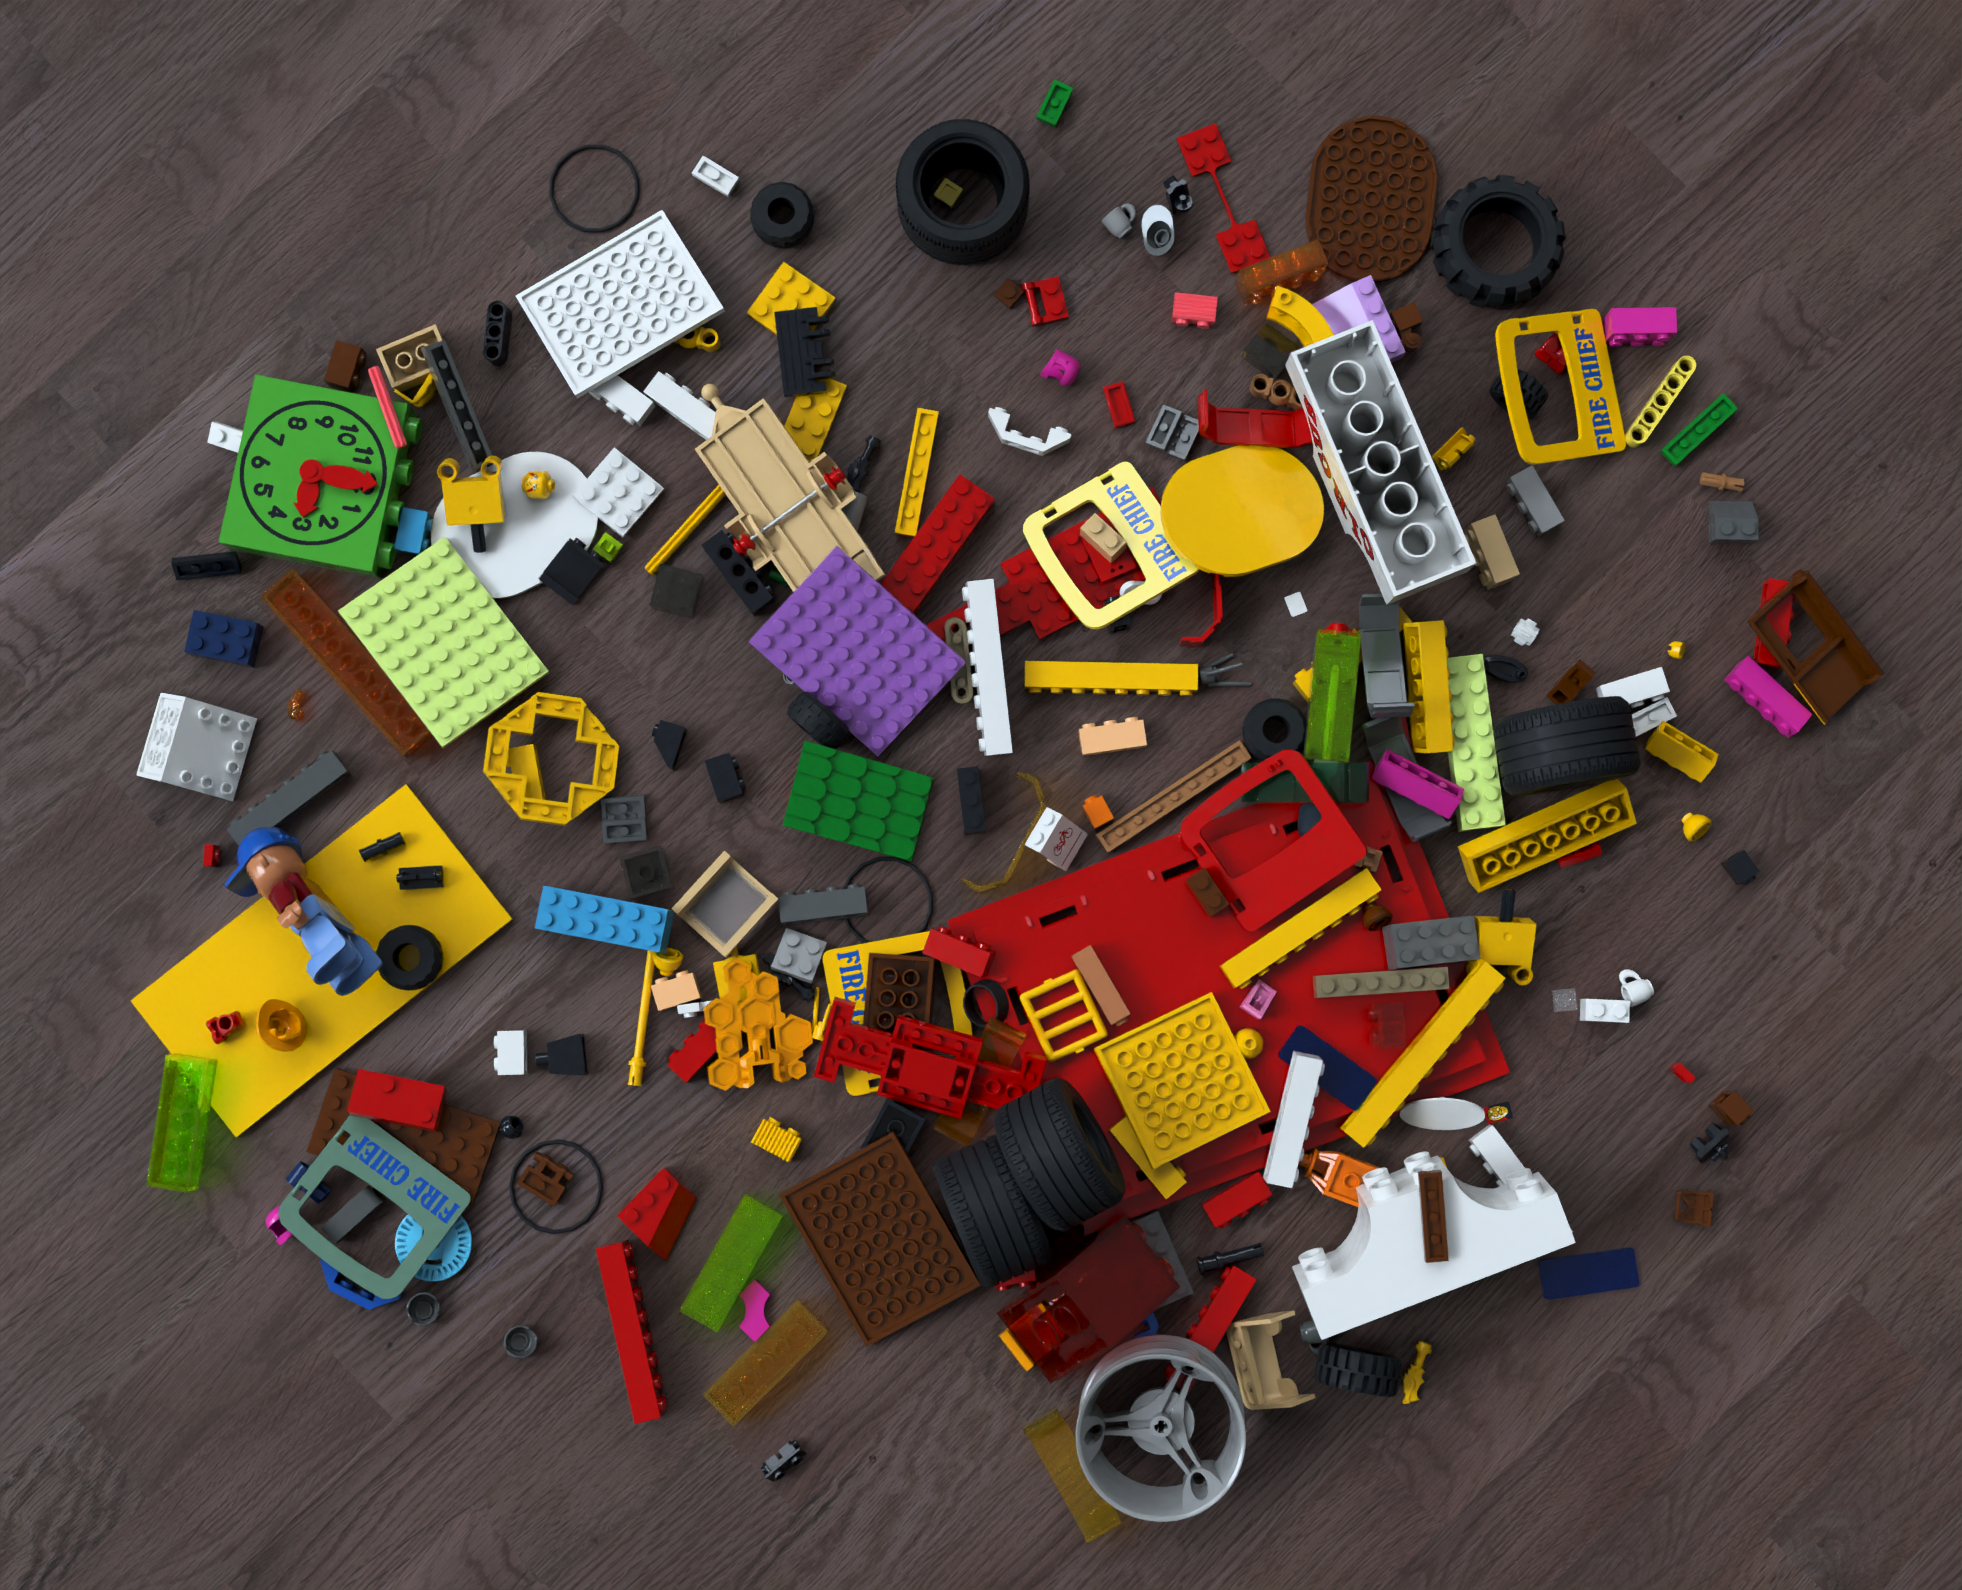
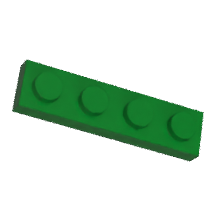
M1723 393L1659 452L1675 467L1738 408Z

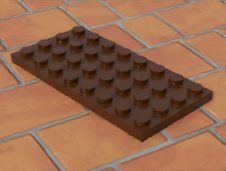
M335 1068L306 1152L319 1156L350 1116L347 1110L356 1074ZM444 1104L437 1133L371 1120L466 1190L471 1196V1202L468 1206L472 1207L474 1205L501 1122ZM345 1131L337 1142L344 1145L351 1135Z

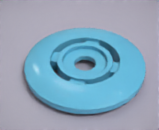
M406 1215L396 1232L395 1250L400 1263L404 1261L424 1234L423 1228L410 1215ZM462 1215L440 1242V1246L428 1258V1260L441 1259L442 1263L429 1264L425 1262L414 1277L424 1281H441L450 1278L463 1268L471 1253L472 1235L469 1225Z

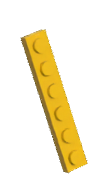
M917 408L895 534L915 537L917 534L939 411Z

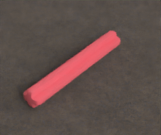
M378 366L368 369L394 446L397 449L405 447L407 442L381 369Z

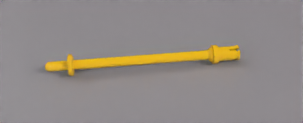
M647 951L634 1057L631 1061L629 1060L628 1064L631 1065L628 1085L642 1086L643 1068L646 1067V1062L643 1059V1050L655 965L653 951Z

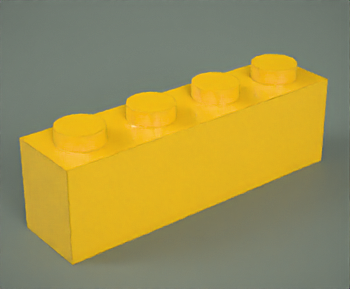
M1126 1116L1109 1129L1165 1199H1168L1187 1183L1184 1179L1187 1176L1179 1166L1174 1167L1170 1161L1155 1169L1151 1168Z

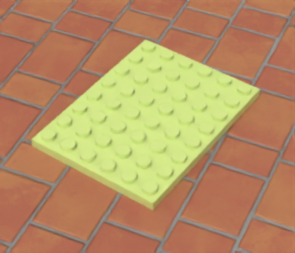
M446 537L430 546L338 610L345 622L442 748H445L549 673L548 669Z

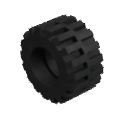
M1518 369L1527 418L1531 420L1540 411L1549 394L1537 379ZM1499 374L1489 388V393L1497 404L1508 411L1501 374Z

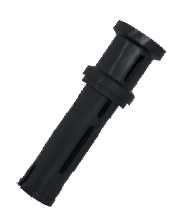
M1261 1243L1224 1253L1216 1251L1213 1255L1202 1258L1197 1256L1196 1261L1200 1275L1203 1276L1206 1272L1217 1269L1222 1271L1225 1269L1224 1266L1263 1257L1264 1252Z

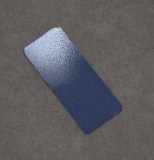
M1302 1025L1296 1027L1278 1053L1279 1058L1289 1065L1293 1051L1319 1056L1323 1060L1325 1067L1323 1075L1319 1076L1317 1084L1354 1111L1360 1108L1377 1083V1079Z
M1630 1247L1544 1259L1538 1263L1543 1297L1547 1300L1634 1288L1639 1285L1635 1253Z

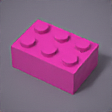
M1676 307L1611 308L1602 319L1606 344H1610V347H1620L1623 344H1631L1632 347L1644 346V344H1652L1655 347L1664 346L1677 333Z

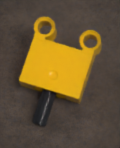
M493 455L487 457L481 466L483 476L456 478L460 471V466L452 458L442 461L437 469L438 477L442 482L447 526L470 525L473 550L476 553L486 551L483 524L501 523L506 518L501 479L503 462L499 457ZM487 464H495L497 466V471H489L487 468ZM443 467H452L454 474L445 473Z
M1503 889L1499 917L1475 916L1480 959L1468 962L1466 965L1467 975L1480 960H1484L1490 965H1509L1507 973L1519 985H1527L1532 981L1533 972L1531 964L1536 923L1530 918L1513 917L1516 895L1514 889ZM1523 969V973L1517 976V973Z

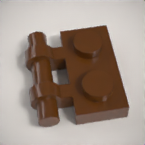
M536 1152L533 1160L537 1161L539 1165L537 1168L528 1165L517 1184L552 1206H556L566 1189V1186L559 1182L562 1178L571 1181L574 1173L570 1172L565 1165L562 1164L560 1166L552 1161L551 1157L547 1154L542 1155ZM546 1167L556 1173L554 1178L543 1173Z

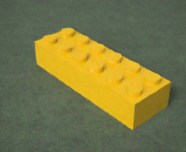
M1444 620L1403 623L1409 703H1414L1413 713L1410 716L1413 753L1453 751L1455 738L1451 728L1453 714L1450 712L1452 695L1448 685L1450 671L1447 668L1449 651L1445 642L1447 627L1444 625Z

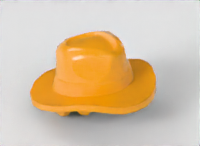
M270 999L264 1002L259 1009L256 1029L258 1036L264 1044L275 1050L288 1052L294 1051L302 1045L306 1035V1022L301 1012L292 1004L282 1000Z

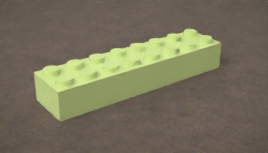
M1483 654L1450 657L1447 659V668L1450 671L1448 685L1452 695L1450 712L1453 714L1451 728L1455 744L1453 751L1448 752L1451 782L1464 788L1461 802L1455 809L1458 832L1503 827L1506 824Z

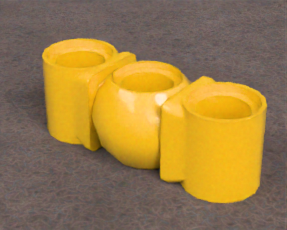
M702 326L693 330L695 334L691 339H686L683 336L674 341L685 348L697 347L707 352L717 351L721 344L715 330L711 328L705 329ZM707 337H715V341L712 344L705 343Z

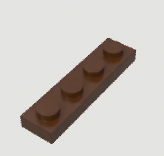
M1442 1171L1418 1172L1424 1261L1426 1263L1449 1261Z

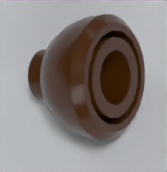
M1376 902L1369 903L1364 908L1366 912L1363 917V924L1367 931L1380 930L1382 927L1387 926L1393 918L1392 913L1386 907L1377 905Z

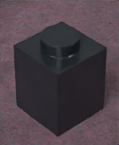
M1745 850L1738 851L1721 863L1736 885L1742 883L1745 885L1756 879L1754 875L1759 872V869Z

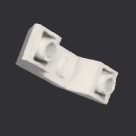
M999 407L989 409L988 417L1003 444L1044 456L1070 442L1071 434L1062 427L1050 429L1046 444L1042 443V439L1034 436L1030 438L1023 437L1022 433L1016 430L1008 432L1006 429L1010 420V414H1007L1005 409Z

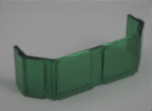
M1242 763V774L1259 763ZM1309 763L1336 803H1369V763ZM1284 770L1242 795V802H1312L1290 770Z

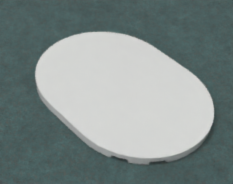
M525 452L503 459L501 479L506 518L501 523L483 524L486 551L482 553L474 552L470 525L447 526L444 498L434 514L431 530L432 545L446 537L493 599L517 596L542 584L543 582L538 579L569 538L574 540L577 537L586 544L584 549L588 551L598 529V517L573 498V494L587 478L569 461L545 452ZM495 464L487 467L491 472L497 471ZM479 471L469 477H481L483 475ZM529 471H547L551 478L555 480V490L551 492L547 499L529 498L522 491V478Z

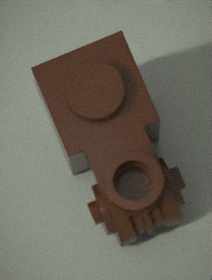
M1415 302L1392 311L1389 315L1404 350L1408 352L1417 350L1421 343V337L1417 333H1411V330L1420 327L1423 322Z

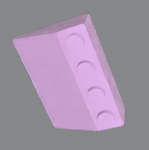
M1371 275L1353 282L1312 304L1324 317L1334 335L1373 320L1390 362L1393 363L1402 359L1406 353Z

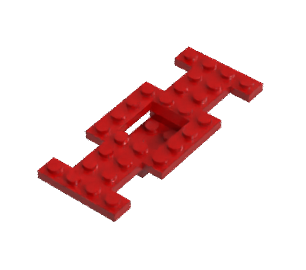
M835 997L813 1076L835 1083L840 1064L880 1075L878 1096L961 1119L966 1100L999 1109L1001 1106L1038 1087L1047 1057L1026 1051L1021 1070L979 1059L983 1043L982 1038L898 1015L893 1034L853 1023L851 1020L856 1002ZM913 1044L956 1056L955 1060L912 1048Z

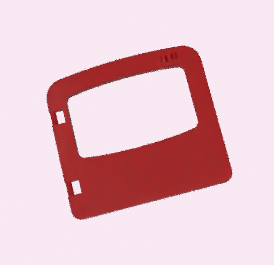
M1293 749L1280 751L1228 783L1191 812L1182 821L1180 827L1183 841L1195 855L1201 867L1207 870L1243 928L1249 932L1257 930L1361 860L1367 853L1366 845L1305 757ZM1284 770H1290L1321 813V820L1302 837L1268 861L1237 878L1231 877L1202 836L1201 829L1228 805L1257 785ZM1199 842L1207 852L1204 856H1201L1195 847ZM1238 898L1246 908L1242 912L1234 904V901Z

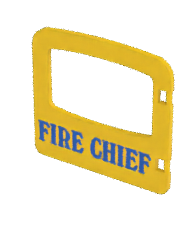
M1596 309L1508 319L1497 326L1495 337L1504 396L1516 445L1521 458L1525 462L1537 465L1616 453L1625 449L1626 439L1600 313ZM1579 316L1580 323L1574 324L1573 317ZM1526 323L1528 330L1521 331L1519 324ZM1555 332L1559 336L1568 368L1579 437L1577 441L1538 446L1534 442L1524 406L1516 363L1514 339L1516 336Z
M930 931L826 951L823 955V965L830 1003L833 1004L835 997L856 1002L851 1022L863 1025L869 953L899 955L923 950ZM940 961L948 990L954 1031L973 1036L971 1021L965 1014L963 1007V997L966 991L961 969ZM842 1065L846 1089L850 1095L858 1096L878 1091L879 1086L870 1087L868 1080L881 1078L880 1075Z

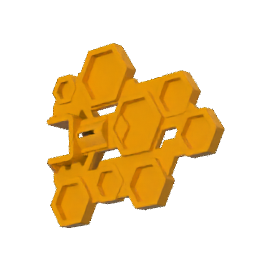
M734 958L723 967L725 982L728 983L729 992L720 999L715 998L704 1007L705 1024L715 1027L716 1049L719 1059L707 1067L709 1084L725 1091L733 1085L739 1088H749L754 1084L753 1066L771 1063L773 1079L782 1083L789 1081L791 1078L800 1079L806 1074V1065L798 1059L803 1056V1050L813 1043L811 1022L793 1014L785 1017V1013L781 1012L778 977L764 971L755 975L750 970L749 963ZM744 987L746 988L747 998L738 1004L737 1001L741 998L740 989ZM772 1027L776 1050L771 1048L769 1030ZM741 1031L747 1033L749 1051L739 1058V1051L743 1048Z

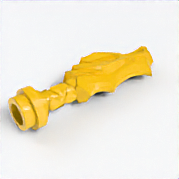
M1419 1341L1416 1344L1415 1348L1418 1353L1415 1362L1410 1364V1368H1407V1372L1404 1373L1402 1378L1405 1393L1402 1401L1403 1404H1410V1402L1419 1400L1417 1391L1420 1385L1425 1382L1422 1379V1375L1425 1372L1422 1366L1426 1355L1432 1352V1345L1427 1342Z

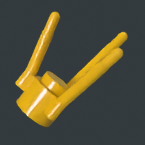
M816 987L811 1026L813 1031L812 1038L823 1041L832 1004H828L823 1022L819 1021L817 1025L820 988Z

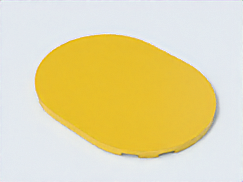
M1238 445L1197 458L1178 469L1164 489L1160 516L1167 539L1182 558L1185 557L1196 568L1209 574L1211 572L1223 575L1224 577H1237L1289 561L1307 550L1321 529L1324 517V504L1321 490L1314 476L1297 458L1276 447Z

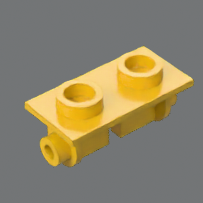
M1461 427L1432 456L1441 471L1447 468L1450 469L1460 458L1459 453L1464 454L1471 446L1473 447L1476 439L1471 434L1468 436L1465 429Z

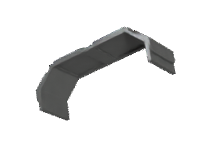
M1382 594L1362 595L1359 601V636L1367 708L1371 718L1410 717L1413 713L1414 703H1407L1399 634L1400 600L1386 605Z
M1401 717L1377 718L1362 725L1366 746L1375 767L1386 749L1417 764L1405 737ZM1384 786L1396 817L1412 842L1446 829L1452 824L1451 821L1446 822L1442 816L1437 815L1434 811L1425 806H1420L1415 801L1401 796L1394 790Z

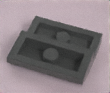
M1163 404L1145 443L1165 454L1187 462L1200 435L1198 420L1184 415L1182 411Z
M644 794L603 797L600 799L604 843L647 840Z

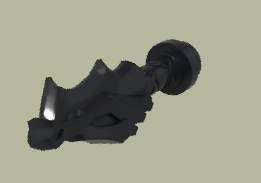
M872 435L865 440L867 446L862 456H858L857 460L855 459L854 463H851L847 469V480L856 492L860 491L859 484L862 479L869 475L867 468L870 466L868 461L874 449H879L881 446V440Z
M775 955L763 957L762 960L769 965L771 974L778 977V983L795 988L801 993L803 1001L809 1003L816 995L812 986L806 988L797 978L772 970L771 965Z

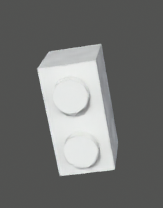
M1580 999V1021L1629 1023L1630 1001Z
M497 1031V1036H494V1048L497 1049L498 1057L494 1058L495 1071H498V1075L528 1074L527 1031Z

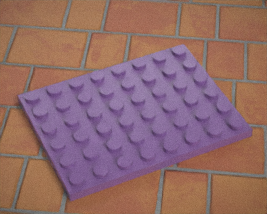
M838 545L833 548L749 640L751 645L804 692L812 694L849 727V731L877 756L887 748L966 663L960 655Z

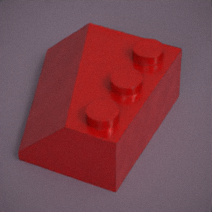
M664 1167L617 1217L651 1250L667 1260L697 1197L667 1167Z

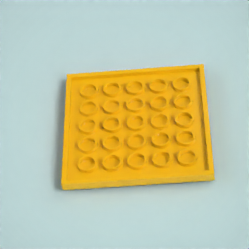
M1212 992L1094 1048L1152 1169L1271 1112Z

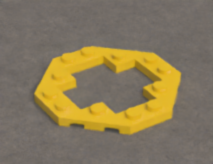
M537 692L525 703L519 705L503 719L489 727L483 772L521 820L565 826L614 789L619 745L610 737L597 717L591 713L582 698ZM535 715L578 721L575 742L597 745L592 785L571 782L568 803L525 797L527 776L505 773L510 734L517 733L532 736Z

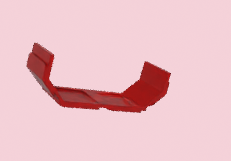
M1204 389L1197 398L1199 434L1208 440H1212L1213 443L1219 445H1258L1279 448H1299L1302 445L1313 443L1304 409L1281 411L1215 407L1207 400V389Z
M1212 573L1214 623L1201 637H1182L1179 646H1188V648L1201 647L1221 624L1223 614L1219 574Z

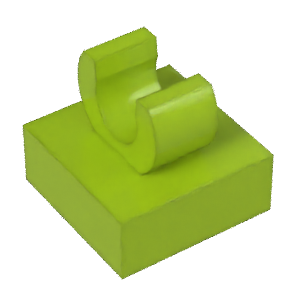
M605 532L593 550L612 563L623 548V544Z

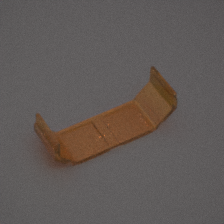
M991 1016L980 1037L983 1039L978 1058L1010 1067L1027 1034ZM966 1100L961 1119L940 1114L933 1129L968 1146L971 1144L989 1107Z

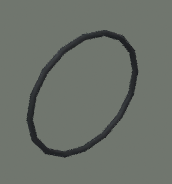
M584 145L569 151L557 162L550 177L549 197L556 214L568 226L583 232H604L619 226L632 214L639 198V178L633 164L620 151L606 145ZM585 149H605L619 155L629 165L635 179V197L629 211L616 223L603 228H584L570 222L559 211L553 197V182L560 165L572 154Z
M877 857L862 863L848 876L843 889H848L847 886L850 884L851 879L863 867L877 861H897L911 867L923 879L929 894V911L923 926L916 933H922L926 929L933 912V893L926 876L914 864L896 857ZM848 918L844 919L845 922H846V925H847L848 929H849L861 942H863V943H869V942H871V941H869V940H867V939H864V938L851 926V924H850Z
M557 1139L540 1142L522 1154L513 1167L509 1190L512 1205L521 1220L535 1230L558 1234L573 1231L591 1218L599 1206L603 1185L600 1169L591 1154L576 1143ZM558 1143L574 1147L588 1157L596 1170L599 1189L595 1205L585 1219L572 1227L552 1230L539 1227L524 1217L515 1202L513 1184L517 1168L528 1154L541 1146Z

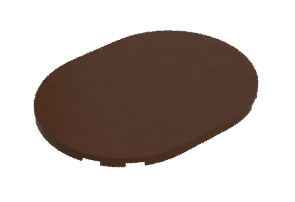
M1364 116L1338 126L1329 133L1318 147L1311 166L1305 213V227L1309 243L1318 259L1328 269L1345 279L1355 282L1371 275L1374 283H1378L1403 274L1420 259L1432 234L1438 185L1435 159L1427 143L1419 134L1407 127L1408 125L1389 117Z

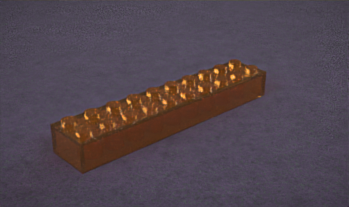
M291 568L260 595L264 602L402 756L409 758L433 736L358 637L297 570Z

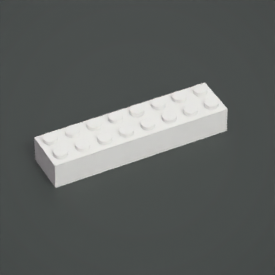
M994 580L967 581L966 587L962 588L963 601H967L968 604L964 614L965 622H970L967 638L968 644H972L973 652L969 653L970 666L974 665L975 674H971L972 685L977 687L978 694L974 696L975 709L979 708L980 717H976L977 730L982 731V739H979L980 752L984 751V756L1013 753Z

